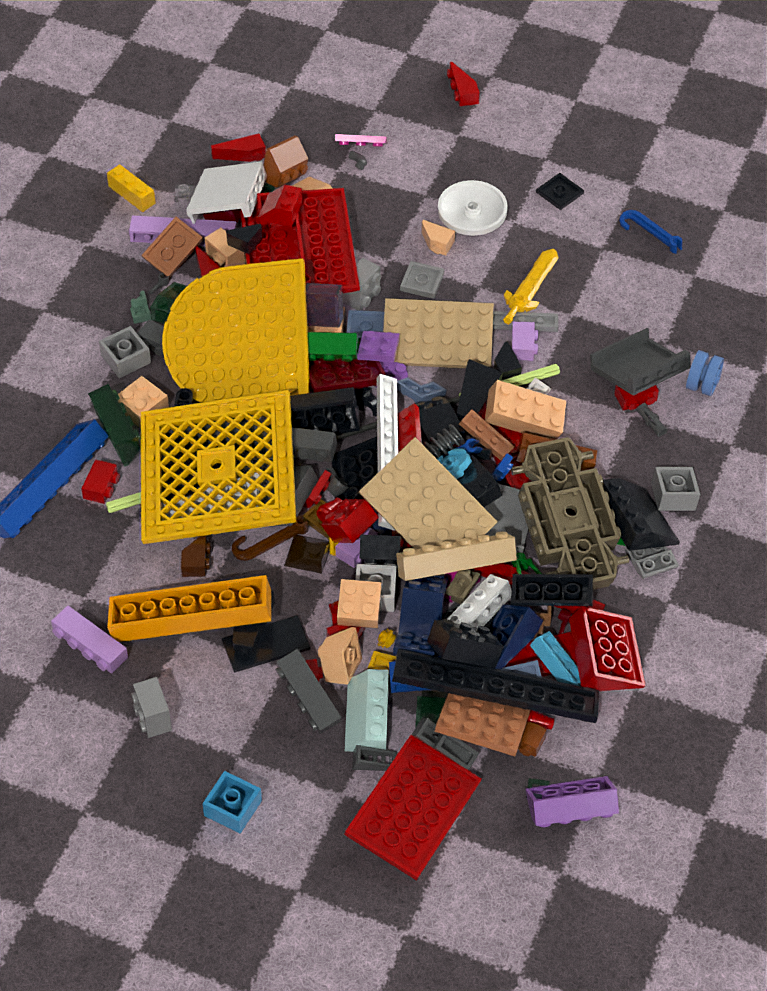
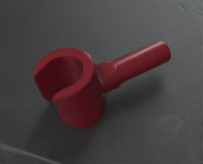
M562 609L558 615V619L562 621L558 635L564 634L565 627L571 617V613L565 609Z

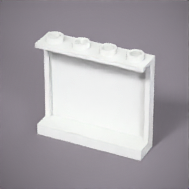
M262 161L204 169L187 207V215L190 217L192 224H195L200 213L241 209L244 217H251L257 202V193L261 192L267 177Z

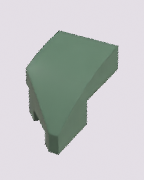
M144 291L139 293L140 296L137 299L133 298L131 300L130 311L134 324L152 320Z

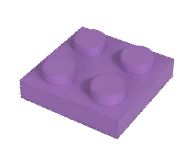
M363 331L357 359L394 362L399 343V333Z

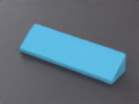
M550 631L538 636L530 644L531 648L558 682L581 686L577 665Z

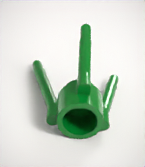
M516 553L517 560L511 561L513 567L517 570V574H522L521 570L526 572L529 566L536 574H542L533 564L532 559H527L524 553Z

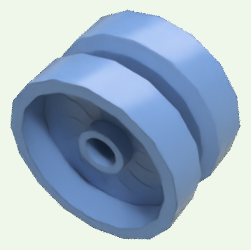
M698 350L689 371L686 389L697 391L701 386L702 394L712 396L722 374L724 358L714 355L709 362V354Z

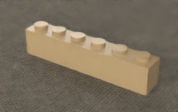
M497 532L495 536L479 535L477 539L473 540L463 538L459 539V542L456 543L442 542L440 546L424 545L422 549L418 550L408 548L404 549L401 553H396L398 576L405 581L517 560L515 537L507 532Z

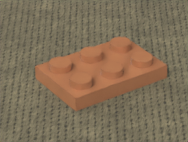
M175 217L141 256L158 271L170 278L195 250V247L203 241V237L178 217Z

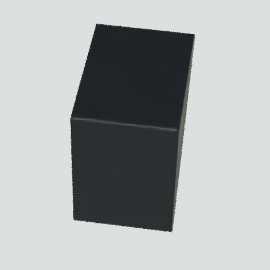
M261 224L226 230L228 246L250 254L263 238Z

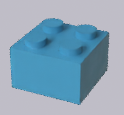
M224 771L202 803L204 816L241 834L262 802L261 788Z

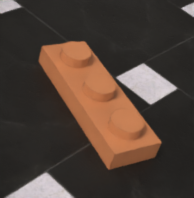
M472 409L459 423L485 448L490 449L492 454L500 461L515 447Z

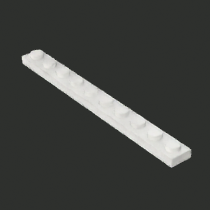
M379 374L377 377L378 473L398 454L397 379ZM378 513V526L394 530Z

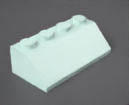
M368 669L351 678L347 687L345 751L353 752L356 745L386 750L389 670Z

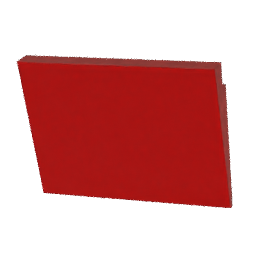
M344 188L302 190V205L292 227L258 220L259 213L269 193H257V202L251 217H244L240 209L242 227L261 224L263 238L250 254L245 253L246 264L303 258L305 262L306 300L360 291Z

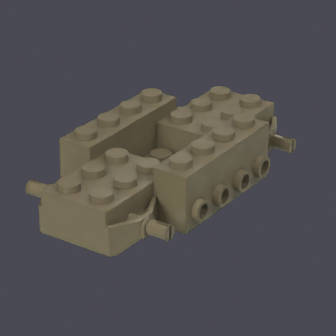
M569 437L528 445L524 462L521 466L511 467V474L523 473L532 481L523 483L518 498L540 566L559 562L556 571L545 574L593 575V590L609 587L616 578L617 566L629 563L628 555L617 557L611 551L614 550L621 538V531L618 526L616 527L614 521L615 513L613 509H610L609 496L606 491L604 492L601 474H598L597 468L580 471L583 460L594 458L592 450L581 453V450H578ZM566 509H573L576 512V515H568L566 513Z

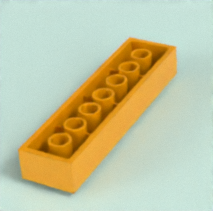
M263 575L109 597L107 628L112 638L118 642L270 622L271 588L267 576Z

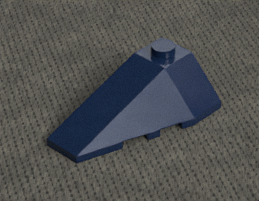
M501 606L492 623L494 628L492 635L496 636L504 647L494 669L501 670L538 633L543 620L530 607Z

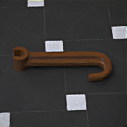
M303 515L297 516L296 522L292 526L283 528L245 550L238 549V546L246 541L245 536H241L232 544L233 556L241 561L251 560L297 534H306L309 530L308 521L304 522Z

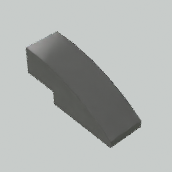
M422 718L411 735L469 770L479 753L460 739L435 732L436 724L428 718Z

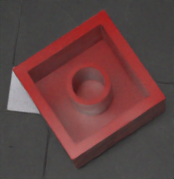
M344 499L338 504V508L334 512L329 513L325 517V521L321 526L333 542L354 543L379 517L365 499Z

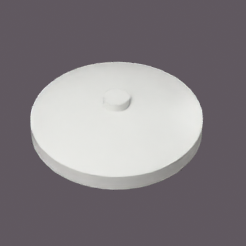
M474 180L462 181L449 186L443 191L438 201V215L446 227L457 233L471 236L483 235L496 230L503 224L507 216V200L503 193L491 184Z

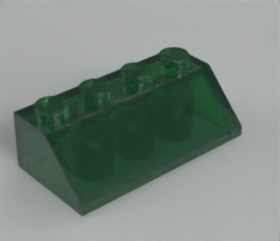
M109 384L88 393L103 428L125 467L131 463L140 450L141 446L138 440L141 437L137 429H132L134 424L130 416H125L127 411L123 403H118L117 400L120 398L115 389L111 390Z

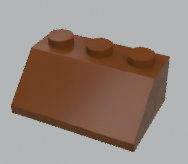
M293 136L267 148L263 164L267 174L266 183L278 188L307 172L308 157L298 136Z

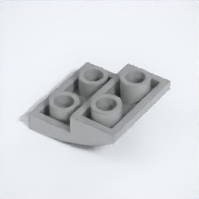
M666 546L629 551L626 548L625 550L636 572L642 579L679 567L671 549L668 550Z

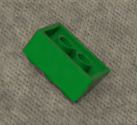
M308 332L309 361L322 358L324 361L342 359V361L351 362L353 359H357L360 345L357 333Z

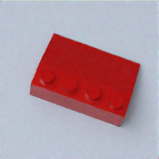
M583 606L569 618L581 687L599 691L644 688L645 681L632 617Z

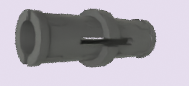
M646 403L641 404L637 408V412L643 417L645 424L650 426L658 437L667 433V428L660 422L659 416L653 413Z

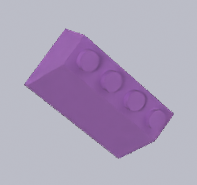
M607 776L525 788L532 820L539 827H548L552 823L568 824L572 820L579 819L581 821H588L592 817L598 816L608 818L612 817L613 814L619 813L617 789Z

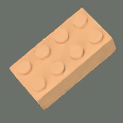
M497 380L488 392L485 421L516 432H526L557 440L563 433L566 401Z

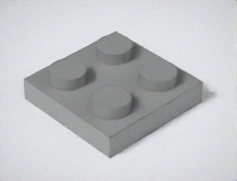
M410 261L400 285V291L434 299L445 269Z

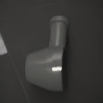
M327 468L326 470L331 473V480L327 490L337 497L344 493L349 486L337 476L334 468Z

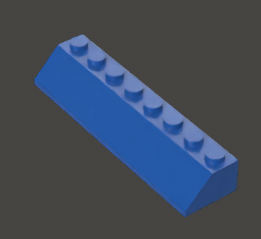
M95 419L76 424L0 502V537L14 538L20 533L19 529L33 519L32 515L45 507L44 503L57 494L56 490L69 482L68 478L82 468L83 462L89 461L93 457L92 453L104 446V441L109 436Z

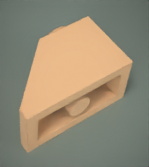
M426 220L422 221V235L429 249L436 254L446 256L455 242V231Z

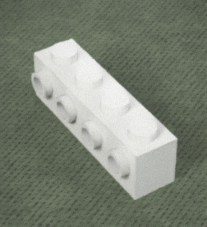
M490 574L447 619L456 624L464 622L477 628L478 626H484L500 610L501 606L511 598L512 590L509 581Z

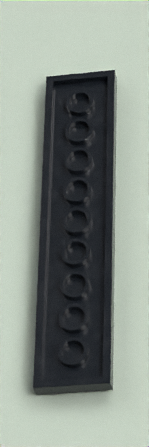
M402 649L397 651L392 682L584 722H597L599 690L485 666L446 660L441 657Z

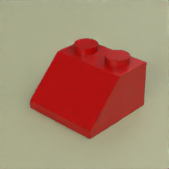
M283 185L269 193L259 213L258 220L292 227L302 205V188Z

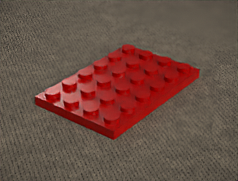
M410 735L346 829L344 835L417 881L480 784L482 778Z

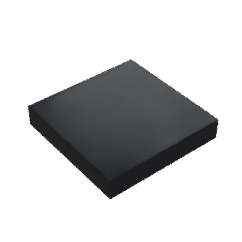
M558 173L538 187L536 193L559 210H562L583 195L584 190L563 174Z

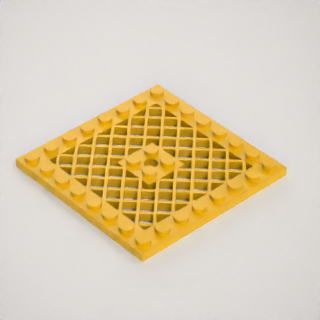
M289 390L141 412V541L143 544L296 522ZM262 416H265L267 419L263 423H260L258 420ZM244 418L247 419L248 422L244 426L239 424ZM227 421L230 424L225 429L222 428L221 425ZM206 424H209L211 427L206 432L202 430ZM253 425H256L258 428L253 433L249 431ZM188 427H191L192 430L188 434L184 433ZM236 427L239 431L235 435L231 434L230 432ZM170 429L173 430L174 433L170 437L165 435ZM216 430L221 432L216 438L211 436ZM263 431L268 433L263 439L258 437ZM197 433L201 434L202 436L197 441L193 439ZM244 434L248 435L249 437L244 442L240 440ZM179 436L183 437L179 443L175 442ZM225 437H228L230 440L225 445L221 443ZM161 438H162L163 440H165V442H164L162 445H161ZM207 439L210 440L211 443L207 447L202 445ZM255 440L258 442V445L253 449L249 445ZM189 442L193 444L188 450L184 448ZM235 443H237L238 445H240V446L237 448V450H236L235 445H234ZM172 445L174 449L170 453L166 452L165 450ZM264 447L267 448L268 451L264 455L259 453ZM246 449L250 453L245 458H243L240 455ZM182 452L184 455L179 460L176 459L175 456ZM161 454L165 456V458L162 461ZM272 455H273V462H272L271 460H269V458H270ZM255 456L259 458L255 464L250 462ZM191 458L193 462L189 466L185 465L184 463ZM170 461L174 462L175 464L170 469L165 467ZM216 463H221L219 468H212ZM264 463L268 464L269 467L265 471L260 469ZM248 466L250 469L247 473H242L241 470ZM181 467L184 471L178 476L175 472ZM256 472L260 476L254 481L251 477ZM189 474L194 476L189 482L184 480ZM238 475L239 477H241V479L235 484L234 482L237 481ZM170 477H173L175 480L170 485L165 483ZM267 479L270 483L264 488L260 484ZM197 482L199 485L198 489L194 487ZM246 482L251 484L246 490L241 488ZM181 483L184 487L178 492L175 488ZM227 485L231 486L232 488L227 493L222 491ZM209 487L213 491L207 496L204 492ZM257 488L261 492L254 497L251 493ZM191 490L194 494L188 499L184 495ZM238 491L242 495L235 500L232 496ZM170 493H173L175 496L170 502L165 499ZM218 494L221 495L222 498L218 502L213 500ZM267 495L271 499L264 504L261 500ZM199 497L204 499L199 505L194 503ZM248 498L251 502L245 507L242 503ZM180 500L184 501L185 503L180 508L175 506ZM227 501H230L232 505L228 509H225L223 505ZM208 504L214 506L209 512L204 510ZM191 506L194 510L188 515L185 511ZM172 509L175 513L169 518L166 514Z

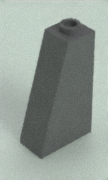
M311 465L294 467L296 517L319 480ZM266 496L261 502L266 504L271 498ZM293 523L281 524V525H274V526H292Z

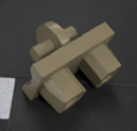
M468 569L458 571L446 589V594L451 596L450 599L461 604L480 578V573L472 572Z

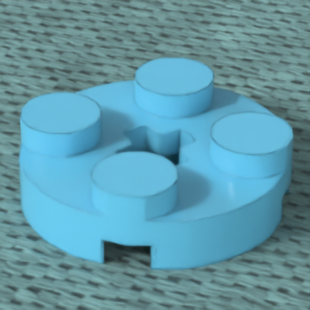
M453 449L448 451V456L443 458L441 455L437 459L456 479L464 475L463 471L472 462L469 454L464 449Z

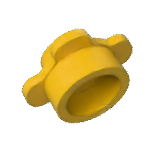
M388 628L383 630L378 636L377 645L382 648H389L396 637L393 634V630L389 631Z

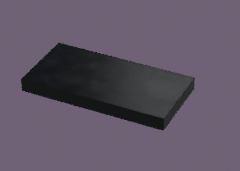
M297 615L265 625L254 657L240 658L234 653L233 635L221 638L234 673L281 659L296 649L299 652L311 649Z

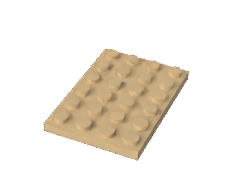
M385 298L383 332L399 333V343L394 362L402 363L406 366L466 368L467 362L470 359L491 368L494 303Z
M416 437L358 492L415 550L422 549L424 545L440 546L442 542L456 543L459 542V539L463 538L477 539V536L485 535L497 523L496 519Z

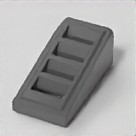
M356 745L353 751L352 770L386 771L396 757L397 751ZM377 756H381V763L377 762ZM386 756H389V764H385Z

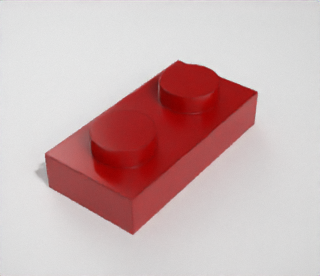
M325 470L321 474L303 505L304 507L310 508L313 504H318L322 498L320 492L322 490L325 492L330 483L328 481L331 476L330 472Z

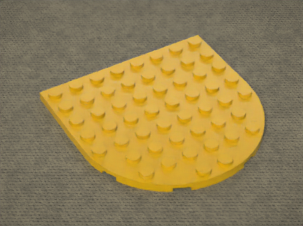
M303 258L215 269L200 279H195L175 299L170 308L171 311L167 322L164 324L162 335L163 355L174 381L181 389H190L194 400L203 403L289 390L290 396L310 393L305 262Z

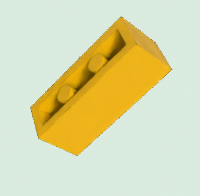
M119 164L107 172L108 186L141 212L156 204L154 190Z

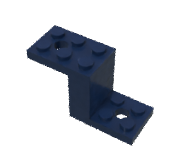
M440 574L405 582L399 632L394 644L393 654L397 655L398 649L435 656L436 651L428 644L427 639L434 620L442 621L444 595L449 580L448 576Z

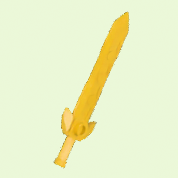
M549 249L541 253L514 295L506 290L504 299L506 304H509L510 311L504 317V323L509 325L517 312H524L525 310L528 312L537 308L539 302L531 300L558 260V254L555 249Z

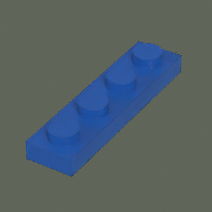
M508 453L491 473L497 483L502 481L513 466L510 463L513 457Z

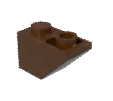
M206 535L199 536L182 550V577H206V570H210V558H206L207 554H210V542H207Z

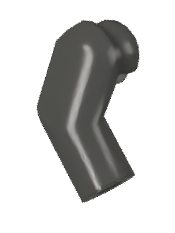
M353 150L350 151L348 158L357 162L355 164L356 168L363 170L367 165L365 157Z

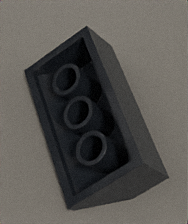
M513 574L511 605L593 606V575Z

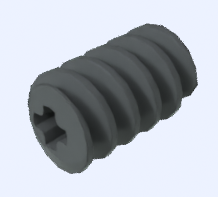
M452 424L448 425L450 431L445 428L442 429L443 436L440 433H436L437 440L431 437V444L423 443L424 447L434 457L439 458L441 453L447 456L448 448L453 450V444L460 447L459 440L464 441Z

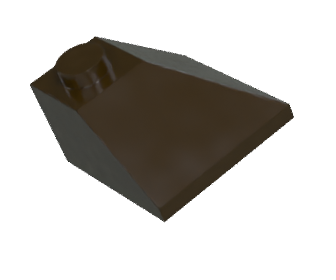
M295 535L284 566L322 574L329 554V541Z

